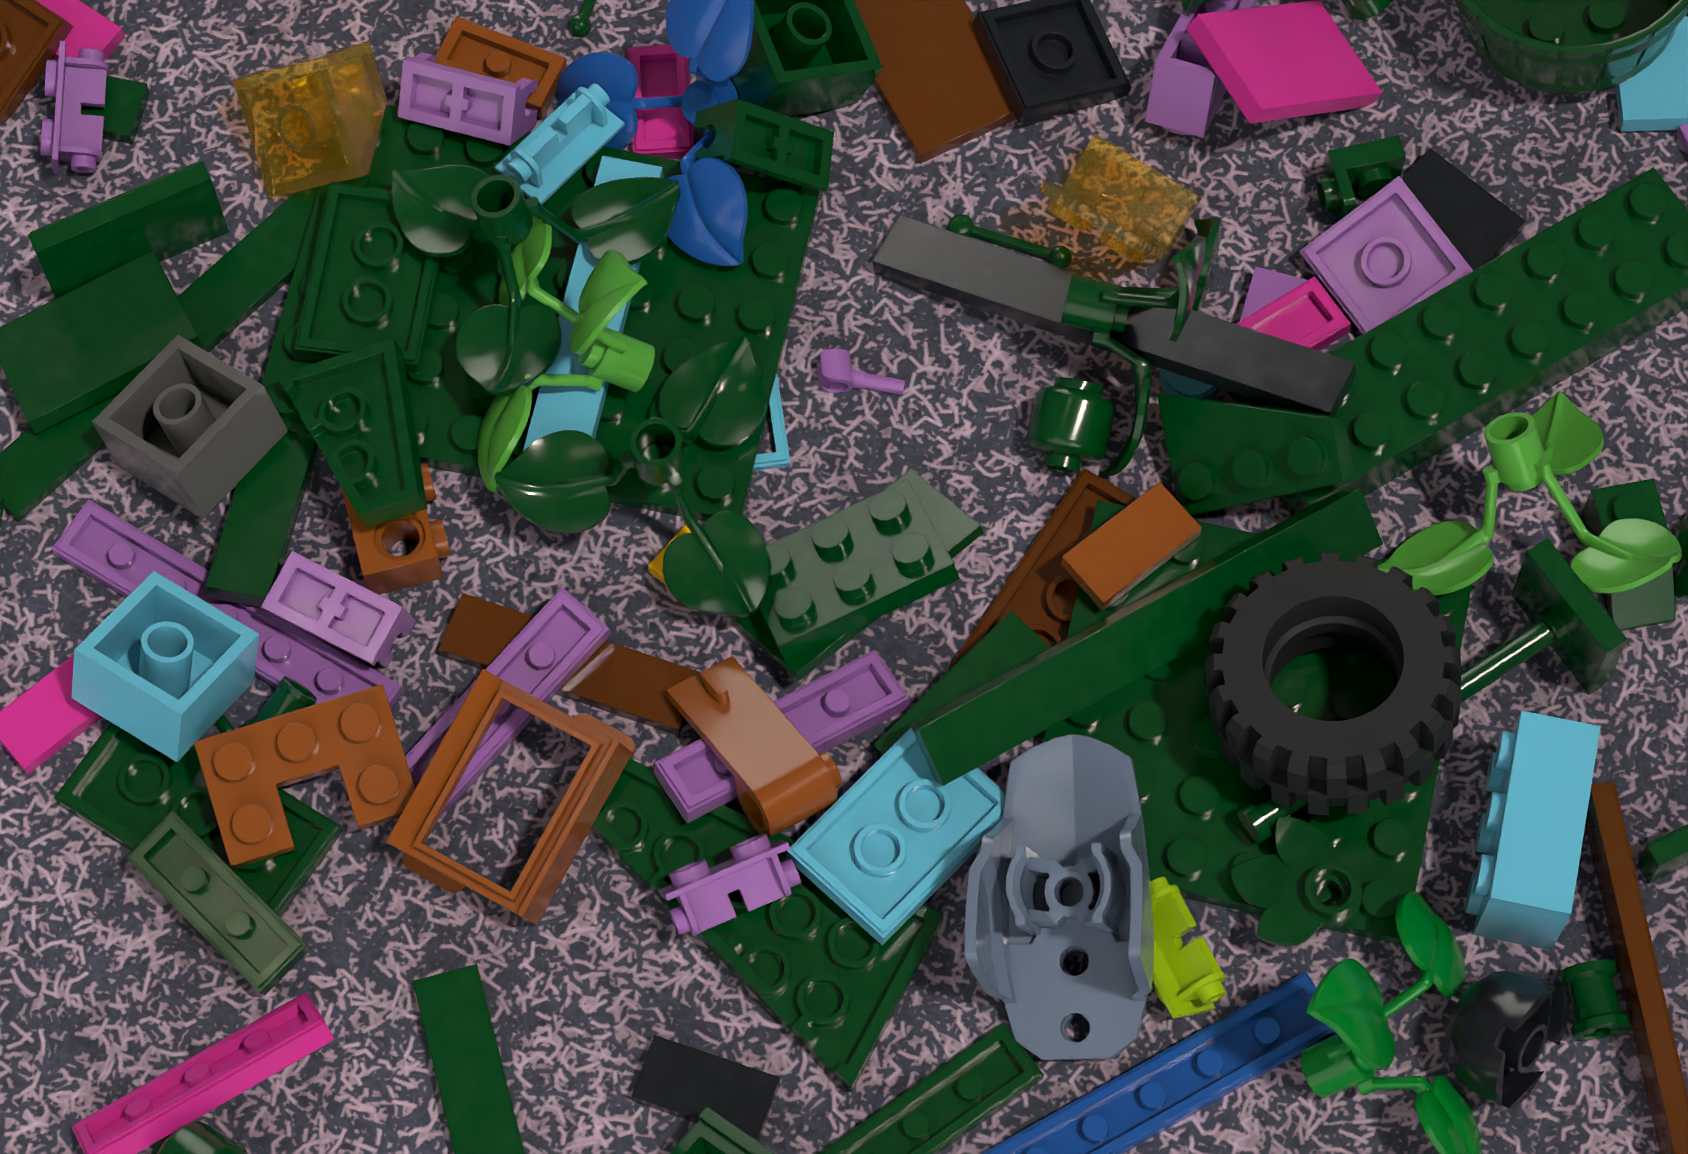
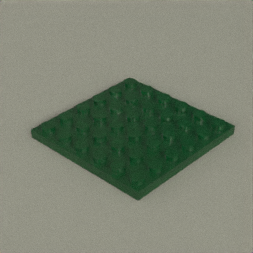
M1097 500L1090 534L1127 506ZM1196 521L1202 527L1198 538L1103 611L1078 585L1067 639L1259 534ZM1378 560V565L1384 563L1385 561ZM1472 584L1452 593L1434 595L1440 602L1439 615L1448 616L1456 632V649L1459 651ZM1209 640L1046 729L1044 742L1070 734L1088 736L1109 744L1132 758L1143 816L1150 882L1157 878L1165 877L1169 885L1178 886L1180 894L1184 899L1259 915L1264 913L1263 910L1254 908L1242 899L1230 878V871L1234 866L1248 859L1267 854H1276L1275 826L1270 828L1271 836L1261 843H1257L1248 834L1237 813L1240 808L1248 803L1256 807L1271 797V787L1265 785L1262 790H1254L1241 779L1240 764L1237 766L1229 764L1220 750L1219 734L1213 732L1208 698L1206 659L1210 657ZM1328 647L1307 652L1288 663L1274 679L1271 690L1284 705L1298 714L1322 721H1344L1369 713L1381 705L1394 691L1397 681L1388 668L1366 653L1350 648ZM1434 759L1433 774L1423 784L1414 786L1407 781L1404 783V797L1387 806L1382 803L1380 798L1368 801V812L1348 815L1347 806H1329V815L1327 816L1308 813L1307 804L1289 816L1303 820L1328 835L1334 847L1336 862L1351 869L1358 877L1362 887L1360 908L1349 922L1339 927L1320 928L1403 945L1396 926V907L1402 895L1412 891L1416 892L1440 760ZM1321 887L1316 891L1318 900L1324 905L1332 906L1340 902L1338 893L1331 887Z

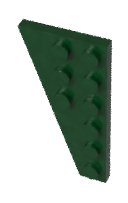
M629 758L591 830L671 910L680 906L677 898L667 901L660 896L658 891L672 884L669 873L702 859H706L708 867L711 868L733 858L730 851L732 846L760 834L754 829L747 816L725 805L686 823L654 775V770ZM781 833L769 838L770 842L777 839L786 841L790 847L796 842ZM787 850L777 854L780 863L787 861ZM798 869L801 883L790 888L791 895L784 896L754 910L747 911L739 889L728 893L737 917L702 931L696 936L852 1093L943 923V914L923 904L881 945Z

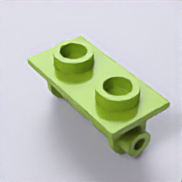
M1165 877L1157 878L1150 882L1154 925L1152 980L1155 992L1161 1002L1166 1005L1173 1019L1211 1011L1216 1008L1213 1003L1227 994L1222 984L1227 978L1224 972L1221 971L1204 937L1195 938L1186 946L1184 945L1181 937L1196 927L1197 924L1183 900L1178 886L1169 885Z

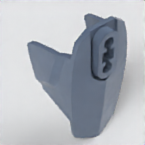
M1076 734L1053 738L1030 748L1010 762L1003 819L989 833L982 837L981 850L970 866L968 874L964 929V951L967 964L989 996L1001 999L1004 1002L1015 1041L1042 1060L1115 1058L1138 1039L1146 1010L1148 993L1152 989L1154 925L1151 884L1143 816L1133 760L1109 744L1088 736ZM1074 952H1085L1089 958L1088 967L1082 974L1073 976L1067 969V959ZM1075 1014H1081L1090 1025L1089 1034L1081 1042H1073L1067 1033L1068 1025L1075 1019Z

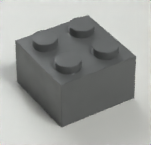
M177 335L92 421L120 468L202 519L288 432L264 385L180 335Z

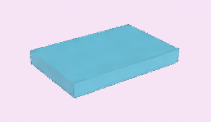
M910 728L787 850L786 859H792L798 870L883 945L981 846L982 837L989 833L1003 819L1006 792L978 768L944 786L936 782L912 728Z

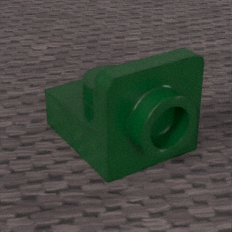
M1399 135L1327 151L1323 175L1316 177L1317 196L1323 212L1333 211L1336 222H1338L1355 209L1356 198L1354 192L1358 191V194L1362 197H1371L1398 176L1401 178L1406 155Z

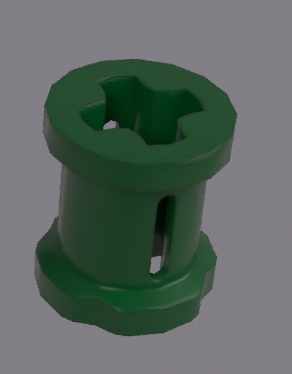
M1593 960L1575 964L1561 970L1557 975L1559 985L1567 988L1576 1023L1570 1028L1574 1041H1588L1617 1036L1630 1030L1632 1027L1630 1017L1627 1014H1622L1613 980L1619 972L1617 963L1614 960Z

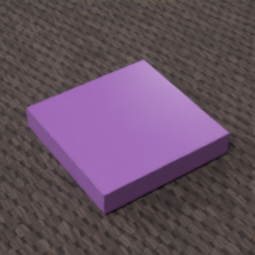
M1400 176L1299 251L1362 335L1473 271Z

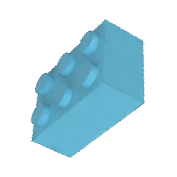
M1521 711L1513 731H1501L1497 751L1491 755L1485 790L1491 791L1487 811L1481 815L1475 844V851L1487 854H1481L1476 875L1472 874L1465 903V913L1476 915L1473 935L1552 951L1572 912L1601 726Z

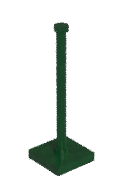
M1547 537L1526 551L1511 594L1534 625L1461 672V703L1549 645L1588 695L1610 681L1628 639ZM1269 797L1256 807L1248 803L1240 808L1237 813L1248 834L1257 843H1261L1271 836L1270 828L1276 825L1279 817H1289L1308 803L1295 800L1293 807L1288 808L1271 801V797Z

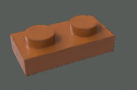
M456 16L436 54L437 64L516 83L521 78L537 81L538 88L528 96L525 108L538 110L537 117L541 119L556 93L558 80L567 67L565 57Z

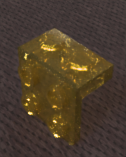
M1096 134L1093 135L1063 187L1044 180L1038 189L1039 192L1051 199L1046 208L1047 211L1076 228L1081 227L1090 233L1094 226H1097L1103 230L1098 240L1100 243L1129 260L1132 258L1141 264L1147 255L1162 261L1166 258L1202 199L1201 196Z

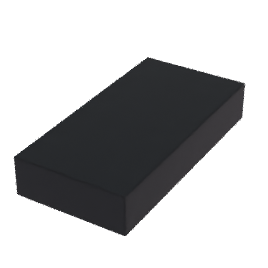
M654 1035L631 1097L633 1102L694 1123L700 1120L698 1117L706 1107H709L759 1142L780 1085V1077Z

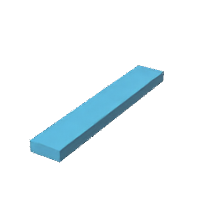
M602 156L594 186L625 178H663V169L660 166ZM587 240L578 244L563 300L564 304L578 313V303L582 289L598 262L591 256ZM641 262L630 266L638 273ZM631 299L606 327L623 333ZM559 315L558 320L562 331L561 346L554 363L545 374L586 375V366L579 364L578 354L570 350V337L574 323ZM604 381L599 391L586 386H540L523 451L541 437L562 430L584 432L595 439L609 382Z

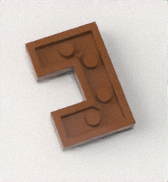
M383 684L194 742L232 869L296 850L278 788L340 769L359 830L399 818L415 790Z

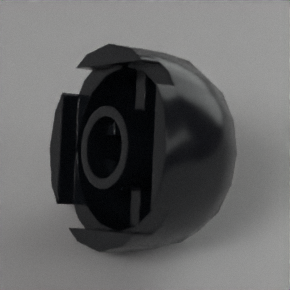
M1520 970L1491 972L1472 983L1465 992L1462 990L1457 991L1448 1001L1442 1016V1024L1447 1027L1444 1041L1448 1065L1456 1077L1467 1088L1492 1104L1503 1105L1509 1109L1518 1106L1529 1096L1544 1071H1527L1538 1060L1547 1040L1549 1039L1558 1045L1561 1043L1569 1014L1567 993L1539 976Z

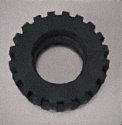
M1320 553V562L1304 564L1302 557H1297L1282 562V573L1276 576H1272L1269 571H1263L1250 580V595L1246 597L1242 593L1235 594L1225 606V622L1221 621L1215 624L1209 640L1210 657L1206 659V678L1213 732L1219 734L1220 750L1228 763L1236 766L1240 764L1241 779L1254 790H1262L1265 785L1270 786L1271 801L1291 808L1295 800L1308 803V813L1327 816L1329 815V806H1347L1348 815L1368 812V801L1380 798L1382 803L1387 806L1404 797V783L1407 781L1414 786L1423 784L1433 774L1434 759L1440 760L1445 758L1453 743V727L1458 725L1461 704V653L1456 649V632L1450 618L1443 614L1439 615L1440 602L1428 588L1420 587L1414 592L1413 576L1398 567H1391L1389 572L1386 573L1378 569V559L1363 555H1357L1356 562L1340 561L1339 553ZM1328 647L1350 648L1366 653L1388 668L1397 681L1396 688L1381 705L1369 713L1344 721H1322L1298 714L1276 697L1271 690V685L1278 673L1292 660L1307 652Z

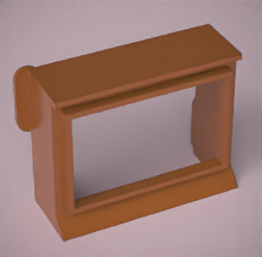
M482 669L386 842L405 852L403 862L407 869L441 888L457 893L464 890L467 886L538 925L629 758L634 755L636 749L635 742L627 734L587 713H580L571 717ZM505 700L591 746L511 892L425 845L427 838Z

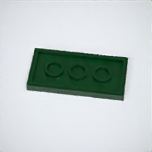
M110 722L54 797L57 804L132 851L174 811L230 866L195 745L176 762ZM278 788L296 850L233 870L282 917L343 830L339 824L283 789Z

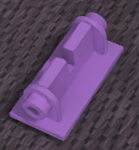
M60 41L58 60H47L45 96L56 97L54 119L43 118L41 155L52 156L53 174H59L60 161H70L71 170L92 173L96 171V162L103 160L104 116L82 115L81 107L105 108L109 64L103 61V52L97 49H80L78 58L67 57L66 41Z
M766 833L760 834L730 848L733 856L732 859L711 868L708 867L706 859H702L669 873L672 884L658 891L660 896L667 901L673 898L678 900L680 906L669 910L677 933L681 935L691 930L693 936L702 931L737 917L728 897V893L739 889L747 911L791 895L790 888L801 883L798 871L792 859L780 863L777 854L790 849L788 842L781 839L770 842Z

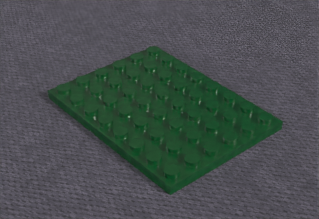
M345 97L261 383L264 385L288 429L287 433L313 438L276 375L320 362L297 358L294 347L329 182L391 190L392 172L395 168L427 169L444 165H466L478 168L488 176L501 175L495 170V166L532 132H527L509 146L398 117L397 106ZM603 146L541 206L571 227L578 229L572 218V206L584 192L594 187L602 156L660 166L663 169V178L682 174L680 161ZM739 172L737 173L744 184L748 203V219L743 242L744 263L736 266H722L700 261L681 250L668 235L661 247L652 256L641 261L638 273L647 281V284L631 299L623 334L653 345L655 348L654 363L648 379L636 393L609 383L595 439L604 447L609 460L607 474H609L619 464L620 454L625 451H631L630 436L633 429L643 420L654 417L661 418L659 411L660 392L666 379L676 368L710 346L735 338H747L764 387L766 405L760 426L748 439L730 447H713L704 442L699 435L691 444L682 442L685 463L680 476L697 520L707 521L712 515L724 510L744 515L754 474L755 460L759 453L769 412V402L776 375H778L821 193L817 191L797 188L796 184ZM522 192V194H523L525 200L528 199L529 197H527V196ZM552 228L550 255L546 264L537 275V279L544 291L563 302L579 243L572 242ZM474 232L471 242L464 251L451 257H443L420 374L406 372L420 463H428L429 468L480 478L482 477L477 455L479 433L487 410L496 395H489L465 373L457 357L456 338L462 323L473 312L487 305L500 304L499 289L503 269L495 244L489 241L484 233ZM516 246L510 248L511 254ZM526 293L521 307L531 304H542ZM540 386L531 391L532 404L527 424L504 467L513 462L523 452ZM630 468L617 485L606 487L610 503L683 517L668 483L662 485L647 483L637 475L634 468Z

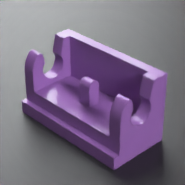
M421 52L415 57L407 56L403 59L398 117L511 146L536 126L538 110L525 108L530 93H534L537 90L538 82L521 78L516 83L437 64L436 55Z
M291 551L261 606L264 610L373 666L376 663L384 667L389 666L394 658L393 654L390 653L394 640L398 635L407 637L416 622L402 606L294 551Z

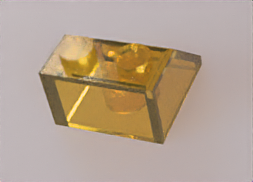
M369 41L276 64L232 80L269 198L328 185L329 182H341L369 174L387 103Z

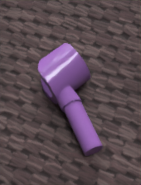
M834 348L820 353V362L816 365L818 383L821 389L826 392L838 393L851 391L853 388H866L897 395L903 394L905 380L866 373V371L852 370L850 352L847 350Z

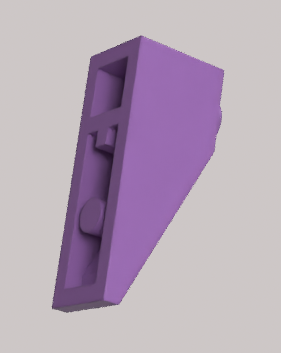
M1210 0L1195 8L1189 16L1183 10L1155 61L1145 122L1165 127L1168 131L1175 134H1191L1204 137L1220 106L1226 88L1186 28L1198 14L1255 8L1259 0Z

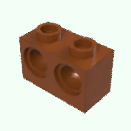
M428 463L421 464L426 501L428 502L437 498ZM342 489L367 589L381 595L444 578L439 559L451 556L442 519L429 521L427 509L367 527ZM411 540L418 543L416 549L408 555L394 556L388 553L390 548L397 542Z

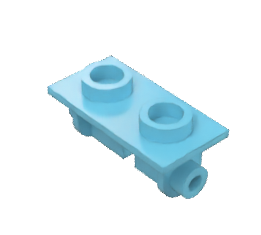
M593 83L588 89L579 87L495 166V170L501 175L513 178L527 197H537L542 205L625 126V123L605 107L610 102V98L599 85Z

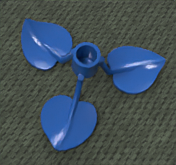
M754 0L669 1L666 11V31L669 42L679 55L691 58L689 63L690 73L702 78V80L691 83L683 95L635 98L638 87V75L634 65L618 54L595 52L576 59L562 72L555 93L558 99L556 103L557 108L579 87L588 89L593 83L599 85L610 98V102L605 107L625 123V126L604 145V147L618 150L625 149L636 136L638 118L635 109L681 107L685 118L695 126L696 111L734 99L742 100L733 77L743 68L751 48ZM708 131L681 159L680 168L682 174L666 178L678 181L681 189L680 199L668 237L681 250L700 261L722 266H736L744 263L743 242L748 219L746 191L740 175L728 163L714 157L697 160L698 158L695 156L696 151L702 147H710L714 141L716 131Z

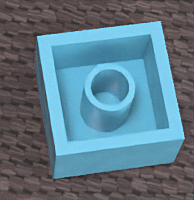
M153 571L74 649L71 698L178 762L194 745V742L198 741L254 682L259 633Z

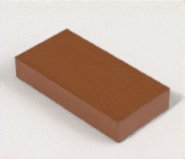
M1158 482L1064 554L1061 565L1103 611L1198 538L1202 527L1161 482Z

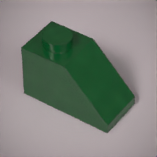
M1654 478L1591 490L1580 516L1586 529L1597 537L1609 524L1620 519H1644L1655 522L1669 531ZM1673 566L1660 576L1633 589L1616 593H1602L1607 614L1621 631L1669 623L1676 620Z

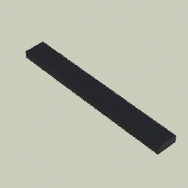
M899 215L872 261L875 274L1112 352L1106 347L1091 344L1094 332L1060 324L1072 274L1098 281L1102 280ZM1130 305L1124 332L1115 330L1110 332L1111 337L1146 359L1151 366L1283 409L1335 416L1356 377V365L1354 362L1191 310L1188 320L1176 342L1168 339L1177 309Z

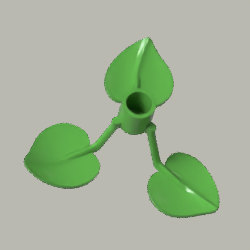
M535 216L533 217V225L528 237L521 244L517 245L511 254L521 299L523 300L526 293H528L542 304L548 305L556 313L574 323L570 337V350L578 354V363L586 366L587 374H543L528 387L520 385L514 393L495 396L480 429L477 455L480 474L488 490L497 494L498 488L495 474L498 471L501 472L524 431L531 410V391L538 386H586L599 391L603 382L606 381L636 393L648 379L655 358V348L653 345L606 327L626 303L647 284V281L630 266L622 253L613 249L608 250L599 259L582 289L578 303V313L540 287L537 275L546 264L550 255L552 227ZM503 274L499 289L500 305L509 307V294ZM526 374L524 378H529L531 374Z
M1558 391L1532 416L1522 412L1508 413L1497 417L1486 426L1484 437L1493 464L1486 466L1482 470L1486 481L1483 522L1478 531L1473 525L1460 521H1445L1433 524L1407 539L1388 560L1378 565V569L1388 573L1391 567H1398L1413 576L1414 592L1420 587L1428 588L1433 595L1452 593L1477 581L1494 563L1492 551L1484 544L1491 541L1494 536L1498 483L1500 482L1506 484L1513 491L1530 490L1538 486L1542 481L1544 482L1577 538L1587 547L1573 558L1571 568L1589 591L1616 593L1643 585L1669 570L1673 563L1679 562L1682 557V550L1679 541L1670 531L1655 522L1633 518L1614 521L1600 533L1599 537L1591 534L1586 529L1554 475L1571 474L1588 465L1602 451L1604 437L1598 424L1577 409L1566 395Z

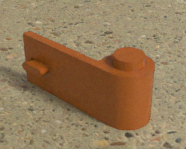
M733 656L710 668L704 669L702 672L666 690L669 701L734 776L737 795L743 811L759 834L766 833L769 839L833 805L837 801L838 794L836 788L841 786L842 779L833 759L825 751L816 752Z

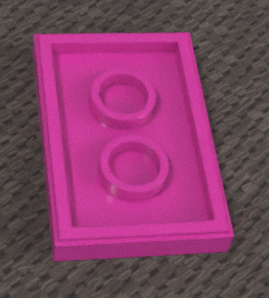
M1320 0L1198 14L1186 28L1250 124L1363 108L1374 103L1383 93Z

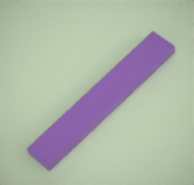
M89 499L52 547L54 555L125 598L155 571L259 633L255 676L276 689L284 676L290 677L305 686L316 696L317 701L314 705L383 684L390 708H392L403 692L401 685L334 645L277 617L262 607L208 598L205 586L210 571Z

